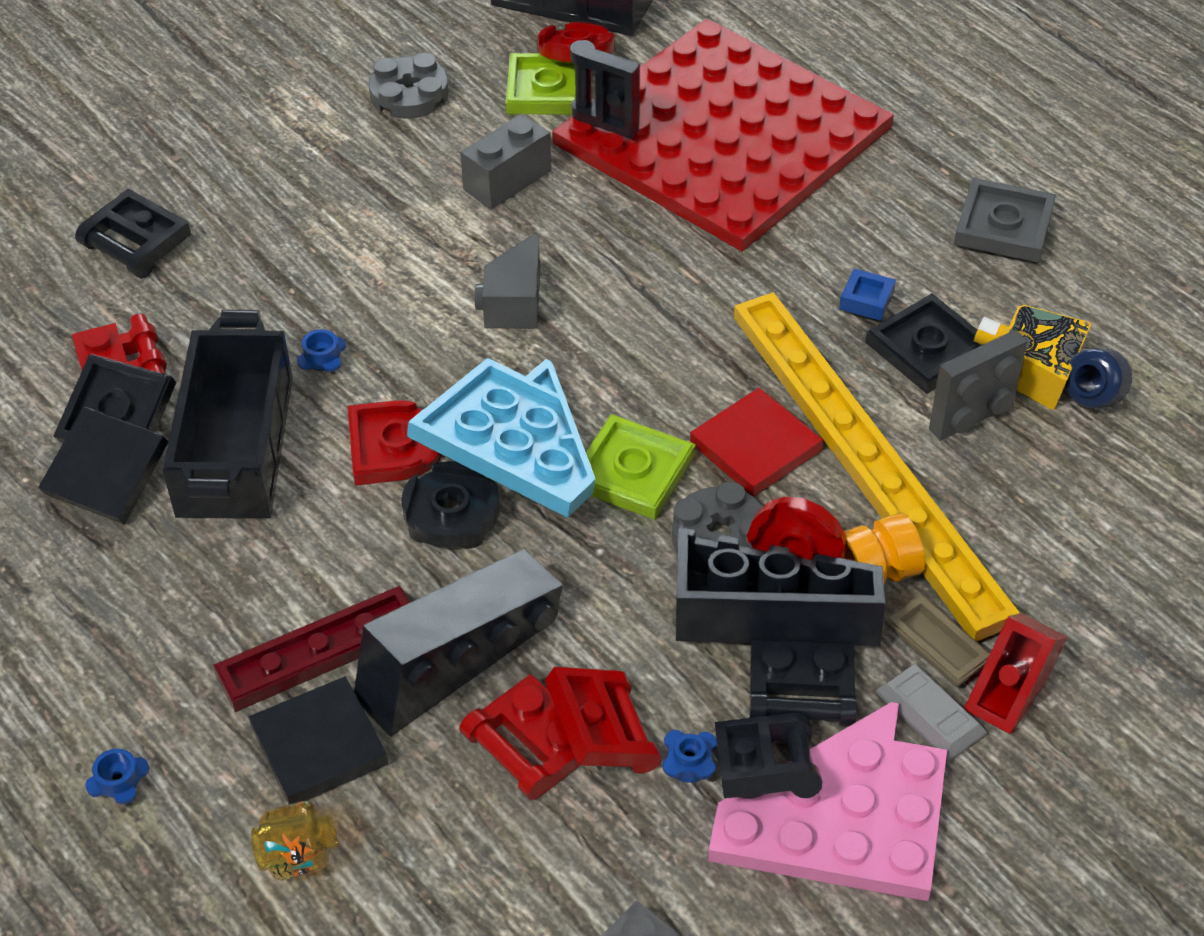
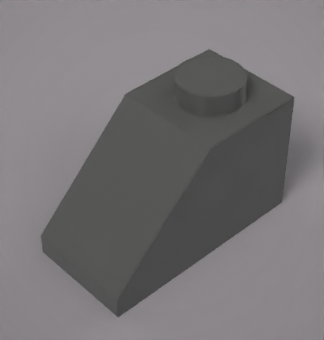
M529 236L485 265L483 284H475V310H483L484 328L537 329L540 287L539 236Z

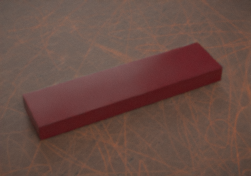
M399 585L213 665L215 674L234 712L240 711L359 658L363 625L411 602Z

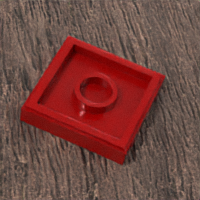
M760 388L752 391L690 432V442L696 444V449L733 481L743 486L745 491L752 497L822 451L823 445L822 438Z

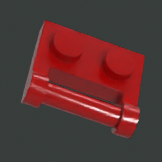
M553 667L545 682L578 765L631 767L634 773L643 774L656 769L661 764L662 757L657 745L648 740L629 694L632 688L625 672Z
M531 674L484 709L478 708L471 711L465 716L459 726V731L471 743L478 742L519 781L518 789L529 800L541 797L580 766L577 764L549 690ZM501 725L506 727L543 765L533 766L496 729Z

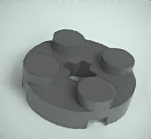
M419 53L415 56L394 59L380 58L374 63V72L370 75L368 82L370 99L373 106L381 111V105L383 108L391 111V116L403 119L418 118L436 110L435 104L442 98L444 103L449 93L447 74L443 67L436 63V57L430 53Z
M724 482L718 487H709L693 492L686 498L677 501L674 506L672 524L673 546L678 554V526L696 530V537L718 541L719 536L723 534L719 530L712 532L709 530L715 525H725L729 527V534L725 536L740 538V546L752 548L751 542L748 545L747 533L754 516L763 506L754 497L746 494L743 486L735 482Z

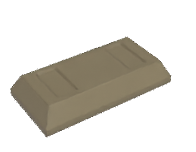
M921 593L884 620V623L955 687H958L981 670L990 655L986 649Z

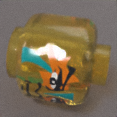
M300 801L269 809L262 814L259 826L251 830L253 853L260 871L268 870L274 878L280 881L324 870L329 860V849L338 846L336 828L331 815L321 816L315 804L309 801Z

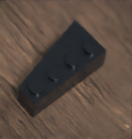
M678 526L676 641L751 643V639L842 643L854 644V646L881 645L885 611L882 566L816 554L812 560L796 557L786 547L770 545L768 551L740 546V538L720 535L718 541L696 537V530Z
M523 549L363 625L354 693L362 708L390 737L525 641L550 626L558 614L563 584Z

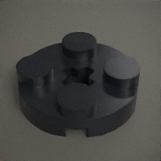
M445 461L431 465L432 472L426 473L420 478L418 473L411 477L404 487L401 502L403 517L408 526L409 535L414 541L437 547L451 548L461 546L467 549L478 547L483 543L485 534L493 528L499 515L498 489L494 482L492 485L484 475L456 461ZM449 499L458 500V507L446 509L439 506L447 505Z

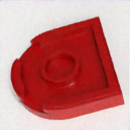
M395 400L347 406L355 486L408 480L417 473L418 476L426 473L432 468L431 465L437 464L442 454L407 437L408 422L423 410L417 407V403Z

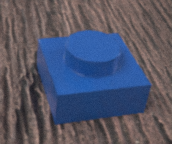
M854 268L840 297L839 309L882 321L894 294L896 279Z

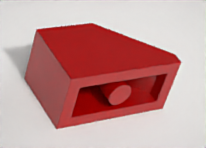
M1022 613L1008 616L964 706V710L1012 734L1045 685L1068 636Z

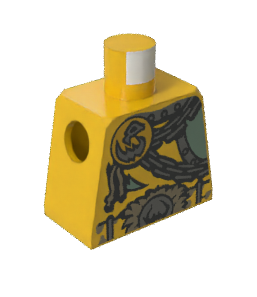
M1022 305L1018 306L1009 326L983 317L973 342L984 345L1016 329L1027 340L1017 391L1045 407L1055 410L1072 370L1070 360L1075 354L1080 352L1092 323Z

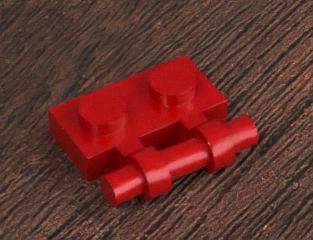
M141 313L135 314L130 318L131 329L127 333L119 334L116 323L71 334L81 370L89 354L165 374L167 363L164 354L157 350L158 335L154 325L149 323L146 315ZM139 352L140 355L136 360L127 362V355Z

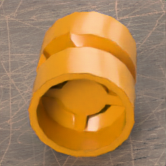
M897 513L874 521L873 530H870L867 526L860 525L844 531L848 549L845 559L882 566L884 585L887 578L890 581L898 582L923 572L925 554L922 541L915 525L904 513Z

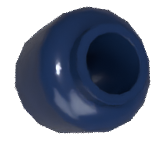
M1109 348L1085 349L1075 354L1070 360L1072 370L1066 381L1065 388L1069 396L1079 405L1088 408L1110 407L1121 402L1129 393L1133 381L1132 369L1127 359L1118 351Z

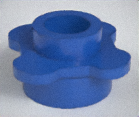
M318 329L311 331L302 339L303 353L297 357V364L303 370L313 368L319 371H335L341 367V359L339 357L340 353L346 349V342L343 338L337 337L329 330Z
M672 730L666 734L664 744L668 748V757L663 761L662 765L666 775L686 783L698 782L714 775L716 765L711 760L712 751L717 747V740L713 734L709 732H701L698 735L684 734L680 730ZM688 751H691V752H693L695 755H694V756H686L685 753L688 752Z
M124 749L107 750L94 761L92 766L93 776L87 779L85 784L86 790L92 797L105 795L115 798L118 804L130 803L136 798L135 788L140 779L149 773L148 762L142 757L134 758L130 752ZM122 775L121 779L113 780L114 777Z

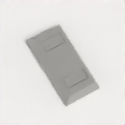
M916 664L911 665L876 690V694L887 704L890 702L899 703L897 714L929 745L935 748L947 749V762H950L987 734V731Z

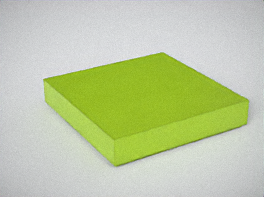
M510 53L505 103L506 114L572 115L571 103L575 99V64L573 62L548 59L540 55V53Z
M611 414L586 451L595 476V485L591 496L656 520L694 458L696 444Z

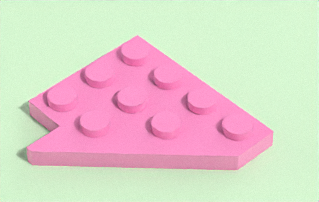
M890 702L810 749L813 763L819 768L823 782L822 789L814 797L800 798L791 791L763 794L752 799L734 797L720 801L717 805L708 851V861L929 901L947 749L895 741L894 735L899 703Z

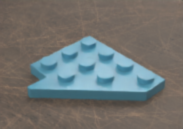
M487 358L408 422L407 437L567 518L593 494L595 476L555 368L550 360H544L527 376H524Z

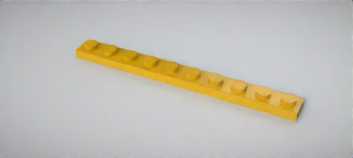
M772 292L735 305L734 320L879 516L885 518L897 513H904L911 519L919 533L924 548L925 567L922 574L964 631L976 642L1001 632L1007 617L1020 614V612L775 293Z

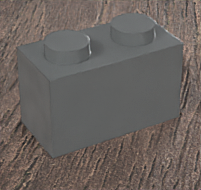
M521 113L460 152L463 190L488 208L493 209L551 171L550 132Z

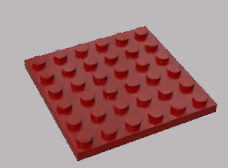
M706 18L640 66L639 131L632 139L578 121L573 116L552 131L553 144L743 252L892 128L894 114Z

